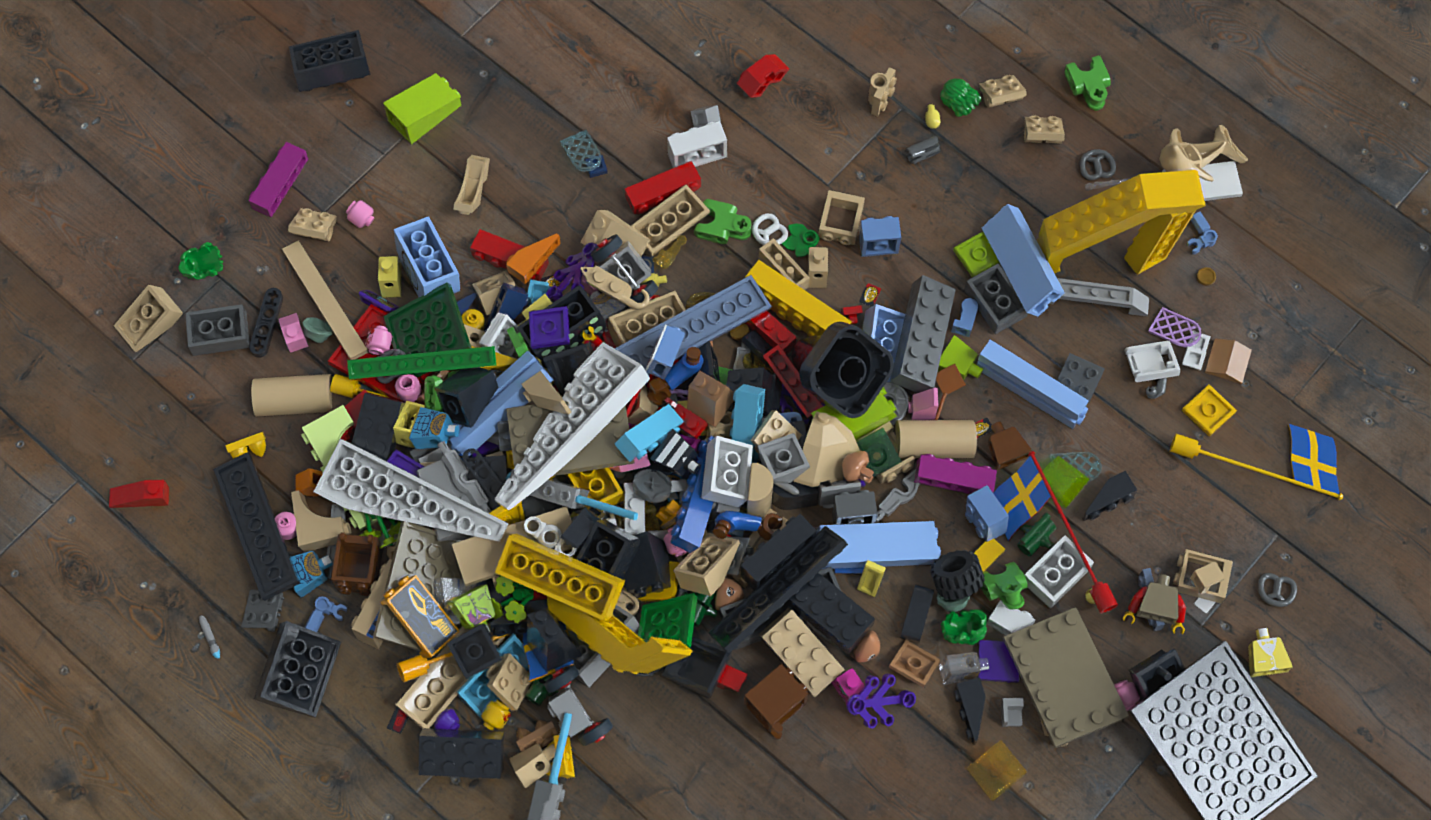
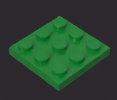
M692 593L642 605L638 636L645 642H649L651 637L680 640L688 648H691L698 597Z

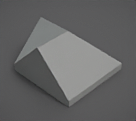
M794 433L757 447L761 463L771 472L773 481L791 483L810 468Z

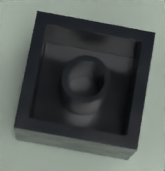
M484 623L447 643L465 679H470L504 660Z

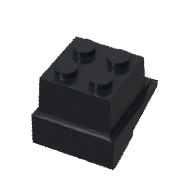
M589 342L543 358L561 397L566 392L567 384L572 383L576 370L596 350L594 343L591 344Z
M765 368L728 370L726 386L733 392L743 384L765 389L763 418H767L772 410H776L779 413L783 383L776 374L771 375ZM733 401V403L727 411H733V409L735 408V401Z
M692 636L691 655L668 664L662 676L710 699L731 657V652L728 653L722 646Z
M1173 648L1168 652L1161 649L1129 669L1133 683L1140 695V701L1183 671L1185 667L1176 649Z

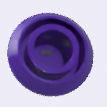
M453 709L444 710L436 719L434 729L458 730L460 720Z

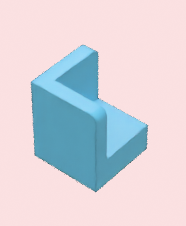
M530 280L527 293L528 306L546 294L550 288L548 282Z

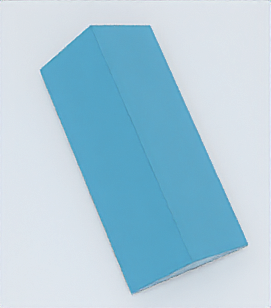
M512 634L499 647L502 656L510 653L528 671L529 666L523 644ZM488 669L470 678L457 691L459 699L480 718L490 701L500 700L487 686L490 681L486 676Z

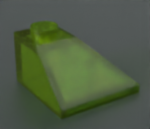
M1060 456L1051 461L1043 470L1058 503L1064 508L1069 506L1090 480Z

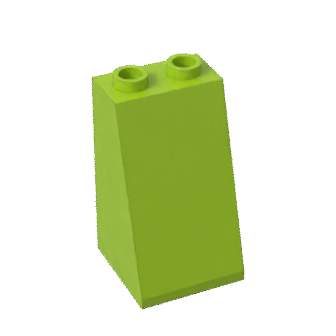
M435 73L385 101L383 105L388 121L412 145L461 106V95L456 89L452 90L449 87V83L444 77L440 78Z
M884 387L867 412L860 417H846L833 411L827 405L816 410L817 412L836 417L852 431L856 442L897 417L894 412L897 408L892 400L888 401L885 394L887 392ZM816 411L811 413L813 418L816 414Z

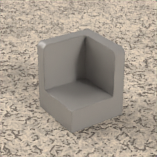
M718 105L705 106L691 111L693 125L696 128L705 126L710 122L716 123L720 121L721 123Z
M1023 698L1002 699V727L1022 726Z

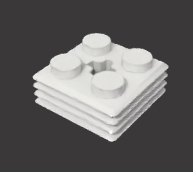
M497 313L486 333L482 335L479 344L482 347L495 346V352L513 357L516 351L506 329L514 327L516 333H518V325L508 315Z

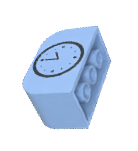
M429 216L394 229L399 259L418 297L425 296L430 291L447 282L451 284L453 293L460 291L459 273Z

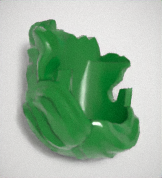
M962 79L948 80L940 92V99L949 109L952 108L957 117L970 114L971 109H975L974 105L978 106L982 101L980 93Z
M210 242L204 243L199 249L190 248L180 257L181 262L178 266L180 273L187 278L195 280L217 275L218 272L223 270V260H219L222 258L220 250Z
M978 609L962 611L960 613L962 616H958L955 611L946 614V620L941 623L942 633L946 641L954 644L974 645L985 637L987 632V616L983 611Z

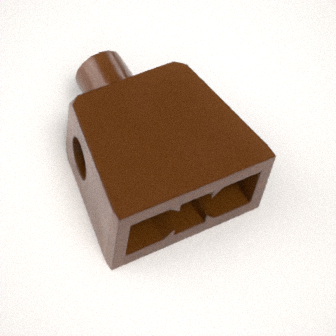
M1001 422L991 425L994 434L989 437L988 446L997 471L1029 458L1028 453L1032 449L1015 427L1005 430Z

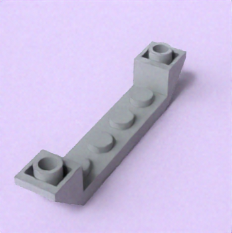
M1057 278L1065 292L1059 299L1129 308L1128 314L1148 316L1149 297L1135 288Z

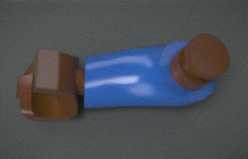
M696 347L688 348L684 356L671 367L664 380L657 378L649 381L650 387L647 389L648 399L658 406L665 403L664 400L667 397H671V392L668 388L673 391L684 381L696 374L703 365V357L700 350Z
M724 511L715 519L716 527L713 529V534L719 539H725L727 533L734 530L757 531L760 537L768 542L774 533L770 529H780L783 525V520L775 513L767 514L762 520V517L736 511Z

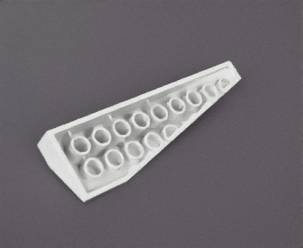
M603 342L576 370L572 383H568L565 388L566 392L562 398L572 413L568 415L553 411V413L548 414L534 436V443L531 448L527 447L524 452V459L520 464L517 463L512 478L507 479L496 496L495 501L507 510H510L576 456L650 379L640 363Z
M340 439L314 490L315 493L349 510L500 542L509 524Z

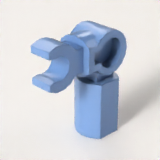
M1201 212L1194 214L1191 222L1201 236L1198 239H1190L1187 246L1196 245L1197 248L1193 249L1192 254H1197L1202 247L1206 248L1215 245L1218 235L1214 230H1210V226Z
M319 597L315 601L316 609L312 611L304 628L317 632L325 617L323 614H332L336 620L342 621L343 617L338 615L337 612L339 610L347 612V607L342 604L335 605L334 602L329 601L326 597Z

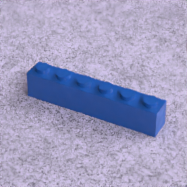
M713 436L702 440L698 445L697 450L699 452L695 461L701 464V468L696 474L692 473L687 480L688 487L682 496V507L677 512L676 518L678 519L671 531L672 538L670 543L689 553L700 548L714 502L701 498L707 444L715 438Z

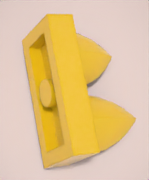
M260 432L225 446L233 459L247 453L246 446L255 455L262 457L266 450V437L264 432Z
M559 735L554 736V740L547 747L553 744L556 748ZM567 737L558 775V777L567 779L575 777L570 737Z

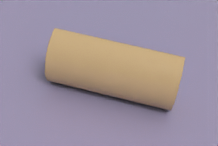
M685 185L631 226L651 239L644 253L652 257L707 216L710 210Z
M676 291L650 300L649 304L641 310L630 308L608 317L609 332L614 344L618 347L686 309Z
M322 374L253 379L251 395L255 417L331 412L332 393L330 392L332 375Z
M973 420L895 421L898 458H909L911 456L919 458L924 454H932L935 458L975 457L977 432Z
M752 463L747 514L759 516L763 519L771 508L773 476L765 466Z

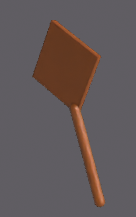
M956 364L937 372L936 381L943 395L934 420L939 419L946 395L966 386Z

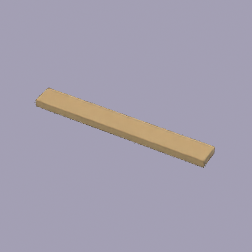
M299 240L282 249L284 255L349 359L355 360L367 354V348Z

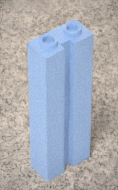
M1009 204L1002 207L993 218L988 220L982 227V230L1026 313L1039 316L1048 308L1050 302H1055L1065 292L1020 209Z
M989 340L980 353L977 363L979 367L983 368L982 373L1073 429L1076 424L1080 425L1088 411L1086 406L1089 400L1002 346Z
M528 350L496 379L499 388L474 426L470 428L453 423V425L459 426L460 432L458 437L449 436L447 442L452 445L450 447L458 455L460 453L463 455L467 449L479 448L498 430L497 422L508 421L507 408L525 406L529 402L523 394L525 391L521 385L523 382L539 371L544 374L549 382L553 381L541 363Z
M934 521L820 525L816 530L817 534L823 527L827 526L848 543L843 551L836 555L822 569L829 567L832 569L865 567L867 560L883 567L932 565L941 556L940 547L937 546L938 529L935 527Z

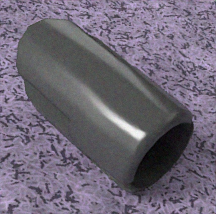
M937 136L909 146L905 150L906 152L909 151L906 156L911 164L941 153Z

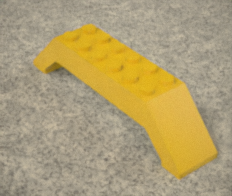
M1186 170L1139 174L1045 218L1037 242L1054 274L1060 271V265L1064 258L1152 218L1165 214L1191 213L1206 206L1198 171Z
M573 554L570 557L577 559L578 556ZM547 596L548 610L555 615V619L563 622L568 630L575 632L578 639L589 644L591 650L598 652L601 655V659L613 665L612 668L618 672L649 673L690 656L692 650L680 640L651 637L649 642H645L613 614L610 619L603 621Z

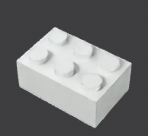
M720 121L716 123L710 122L705 126L694 127L686 132L674 133L667 137L668 156L673 168L692 161L696 167L727 157V138Z
M716 436L707 444L702 499L737 508L747 501L753 445Z
M1064 536L1025 574L1028 588L1051 609L1088 570L1075 544L1067 536ZM1084 553L1090 567H1092L1094 561Z

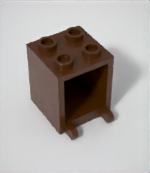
M344 532L338 534L331 580L339 593L349 595L351 592H355L362 596H370L372 584L379 579L383 548L380 549L381 544L378 537H373V535H346Z
M782 664L746 693L744 697L746 708L777 740L782 737V724L806 705L808 699L807 687L801 681L798 683L794 679L795 675L789 667L785 668Z

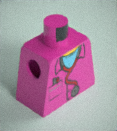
M853 668L831 682L846 704L850 696L859 694L865 687Z

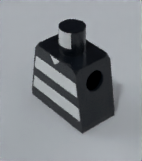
M673 428L650 458L655 465L679 476H683L687 470L696 474L701 468V464L695 461L698 456L697 452Z

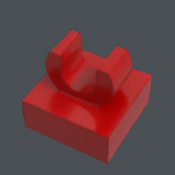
M862 305L841 308V314L848 316V319L852 321L851 324L858 323L857 314L863 313Z

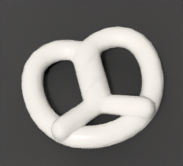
M767 213L759 216L752 225L753 236L762 245L768 243L769 235L777 230L783 233L782 237L776 240L779 245L788 238V230L779 224V220L773 214ZM766 219L773 221V224L765 230L758 229V225Z

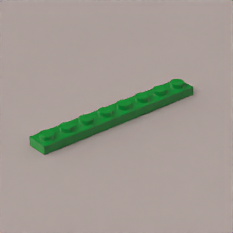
M495 346L347 360L349 379L497 366Z

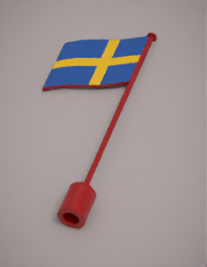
M1030 451L1028 453L1029 458L1019 470L993 493L1009 515L1007 532L1005 533L1008 541H1010L1021 526L1035 516L1047 501L1052 498L1094 582L1089 592L1100 614L1111 611L1118 606L1116 599L1107 583L1103 584L1102 581H1097L1035 457L1036 453Z

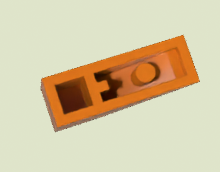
M556 233L518 250L515 255H511L507 260L508 272L526 284L561 244L560 236Z

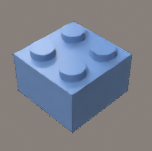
M887 216L883 219L867 218L861 220L859 232L861 257L899 253L901 242L899 217Z
M988 485L967 496L965 516L970 523L973 522L980 538H984L988 542L1007 532L1009 515Z

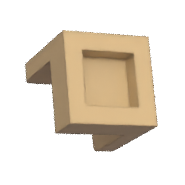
M1216 562L1195 570L1191 576V580L1200 595L1208 592L1212 585L1223 581L1225 578Z

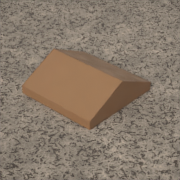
M1215 338L1205 373L1242 384L1252 350L1236 340Z
M906 640L889 665V668L924 688L938 666L940 659Z

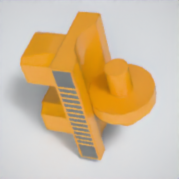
M673 499L666 506H662L656 514V517L663 521L660 526L663 530H666L673 524L674 526L676 525L678 519L676 515L682 507V504L679 505Z

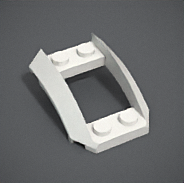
M684 479L672 480L671 492H679L681 505L683 503L682 496L688 487L687 481ZM623 483L624 509L638 513L637 520L624 517V530L632 535L646 532L645 501L635 494L632 483ZM667 530L648 531L661 540H664V536L668 534Z

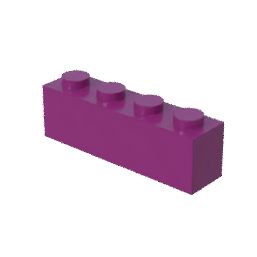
M288 142L278 150L276 159L269 164L267 173L260 178L258 187L249 196V203L253 210L270 218L273 216L308 161L306 150Z
M924 454L917 460L914 482L972 494L988 485L994 493L997 470H993L989 466L978 467L970 462L959 463L954 462L951 458L940 459L935 458L932 454Z

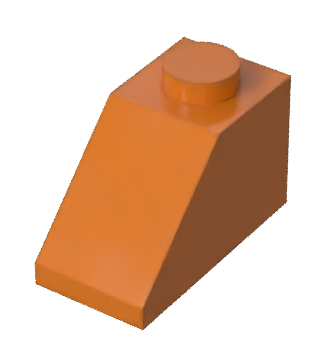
M309 468L296 474V491L299 490L303 495L310 497L321 496L315 493L314 490L323 474L322 471Z

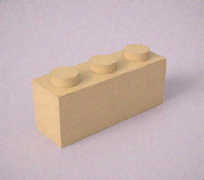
M774 238L759 249L760 261L802 289L806 290L809 288L810 277Z

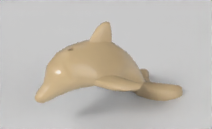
M1219 125L1214 133V141L1206 143L1182 142L1181 131L1178 128L1172 130L1170 143L1161 150L1159 160L1166 172L1197 170L1199 178L1213 182L1212 176L1202 168L1219 154L1226 155L1238 163H1245L1248 161V158L1232 142L1227 128Z

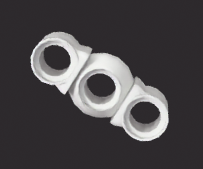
M529 517L525 521L524 530L528 535L537 539L538 543L563 553L561 545L565 542L560 538L562 533L557 526L546 525L545 522H541L537 517ZM529 521H536L539 528L537 531L532 532L528 530L527 524ZM546 532H553L555 534L554 542L548 543L545 541L544 535ZM572 548L571 553L565 555L572 556L575 553L576 548Z

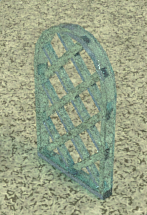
M587 130L560 141L576 169L591 171L601 163L600 151ZM575 139L581 140L579 145L573 144ZM583 141L589 142L588 145L582 146ZM571 147H577L576 151H570ZM580 148L586 149L584 153L578 151ZM588 150L594 151L593 155L587 154ZM576 156H582L581 160L575 159ZM585 157L591 158L589 162L583 160ZM593 159H599L596 164L592 163ZM587 164V168L581 167V165Z
M1091 452L1050 454L1053 484L1090 482L1098 478L1102 471L1100 459ZM1076 455L1074 459H1072L1069 456ZM1055 456H1063V457L1059 460V459H1057ZM1091 456L1097 460L1095 464L1089 461ZM1065 457L1071 461L1068 466L1062 463ZM1078 457L1084 460L1081 465L1075 461ZM1053 459L1058 462L1055 466L1053 465ZM1086 462L1092 466L1089 471L1083 468ZM1073 463L1079 467L1075 472L1069 468ZM1059 464L1065 468L1062 473L1056 469ZM1080 469L1086 473L1083 478L1077 474ZM1093 469L1098 471L1096 476L1090 473ZM1067 470L1073 474L1069 479L1063 475ZM1054 471H1055L1057 474H1059V476H1058L1056 479H1055V473H1054ZM1074 476H1076L1079 480H1071V479H1072ZM1060 477L1065 479L1063 481H1058Z

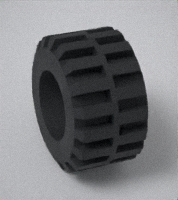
M955 550L954 552H948V554L940 556L932 564L930 570L936 590L944 599L951 598V600L969 597L976 593L985 581L979 559L972 551Z

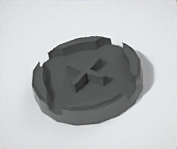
M646 469L635 475L632 487L635 494L641 499L648 502H661L670 496L672 483L668 476L662 472H651L650 469Z

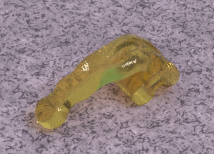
M680 235L672 247L667 251L662 249L658 256L653 258V261L663 269H667L675 261L681 246L686 244L687 238Z
M695 293L687 300L685 309L687 310L700 303L695 301L707 299L717 293Z

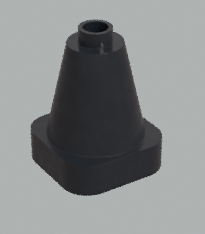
M846 322L831 324L822 335L807 336L800 339L792 351V362L799 371L802 386L830 409L849 418H857L867 412L894 369L893 357L887 349L861 328Z

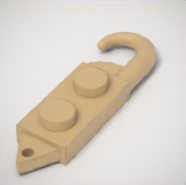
M598 266L580 268L587 280V284L618 302L620 301L636 310H641L649 304V294L644 289L641 292L644 294L645 299L643 302L637 303L630 299L632 289L628 283Z

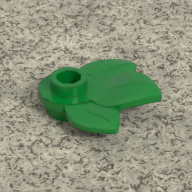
M790 224L788 228L791 236L782 245L788 250H795L796 257H804L808 255L810 247L817 246L819 236L815 231L808 230L802 224Z

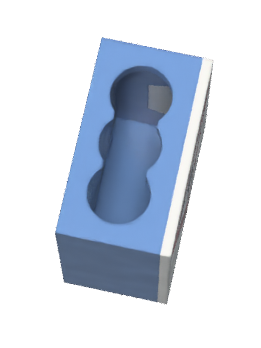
M665 325L657 339L645 371L665 379L673 365L685 333L675 326Z

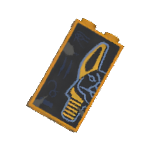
M416 575L411 577L405 576L398 582L399 586L396 589L391 588L383 595L384 599L380 603L382 606L387 605L420 646L422 649L419 652L423 658H430L460 631Z

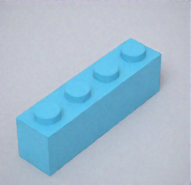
M743 384L735 390L733 395L735 408L731 415L733 426L730 430V437L734 441L753 445L752 464L757 463L759 457L754 449L755 445L750 440L762 425L765 389Z
M668 404L624 433L615 443V446L629 462L635 458L640 460L648 453L647 450L651 452L659 445L658 442L661 444L672 428L678 433L681 430L679 426L684 421Z

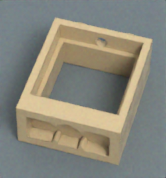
M829 190L818 236L826 241L834 240L844 245H855L865 198ZM830 206L857 211L852 232L826 226Z
M1186 549L1183 555H1179L1177 566L1180 569L1179 573H1175L1173 584L1176 585L1175 588L1178 589L1179 593L1222 603L1226 598L1233 561ZM1188 561L1204 566L1213 562L1217 563L1225 578L1217 583L1216 592L1208 591L1200 595L1196 587L1183 584Z

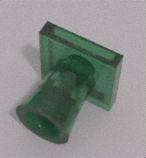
M883 427L856 441L860 451H865L868 454L869 462L866 468L874 471L873 477L902 462ZM875 452L880 453L878 459L873 458Z

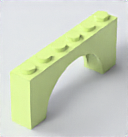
M344 405L302 427L304 433L301 436L306 445L310 443L313 447L311 453L314 459L321 461L323 465L320 468L322 473L342 435L354 425ZM349 510L352 516L349 520L353 527H358L360 531L367 528L364 513ZM370 517L371 525L378 522L377 519Z

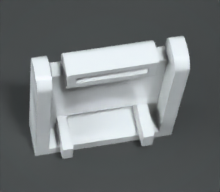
M1170 340L1131 346L1125 349V354L1136 382L1180 375V367ZM1168 354L1170 361L1165 366L1161 355Z

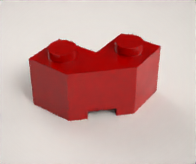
M776 54L765 55L741 73L737 84L750 98L761 97L770 83H778L782 80L789 68Z

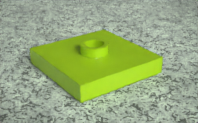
M984 232L977 234L953 249L972 278L996 264L1000 265Z

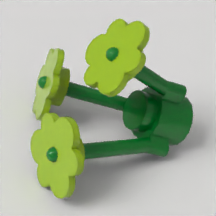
M364 513L367 530L359 536L373 535V537H381L380 531L371 528V517L372 519H377L386 538L383 540L384 545L380 546V549L388 545L392 546L393 543L397 542L394 535L399 533L400 521L388 518L392 525L391 529L387 532L381 516Z
M504 576L498 577L496 579V591L503 596L513 592V597L500 604L491 598L495 613L494 619L496 620L503 616L502 607L505 606L506 618L519 623L527 616L524 606L534 598V591Z

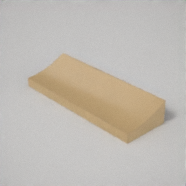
M567 507L536 516L541 522H545L546 525L557 526L562 534L572 523ZM526 520L508 525L500 542L472 537L452 544L465 586L499 576L495 571L509 535L519 534L538 543L537 539H534L533 536L525 532L524 523ZM529 521L527 528L529 531L535 532L538 530L539 525L536 521ZM546 532L544 535L545 541L548 543L554 542L555 534L553 532ZM563 543L561 551L564 554L571 552L572 547Z
M462 626L459 630L460 632L451 640L461 636L462 634L470 631L471 629H465ZM505 637L494 640L497 647ZM448 645L444 647L437 657L451 652ZM454 656L431 663L429 665L430 668L427 669V674L420 676L396 704L421 729L431 727L438 716L458 695L457 691L469 680L465 679Z

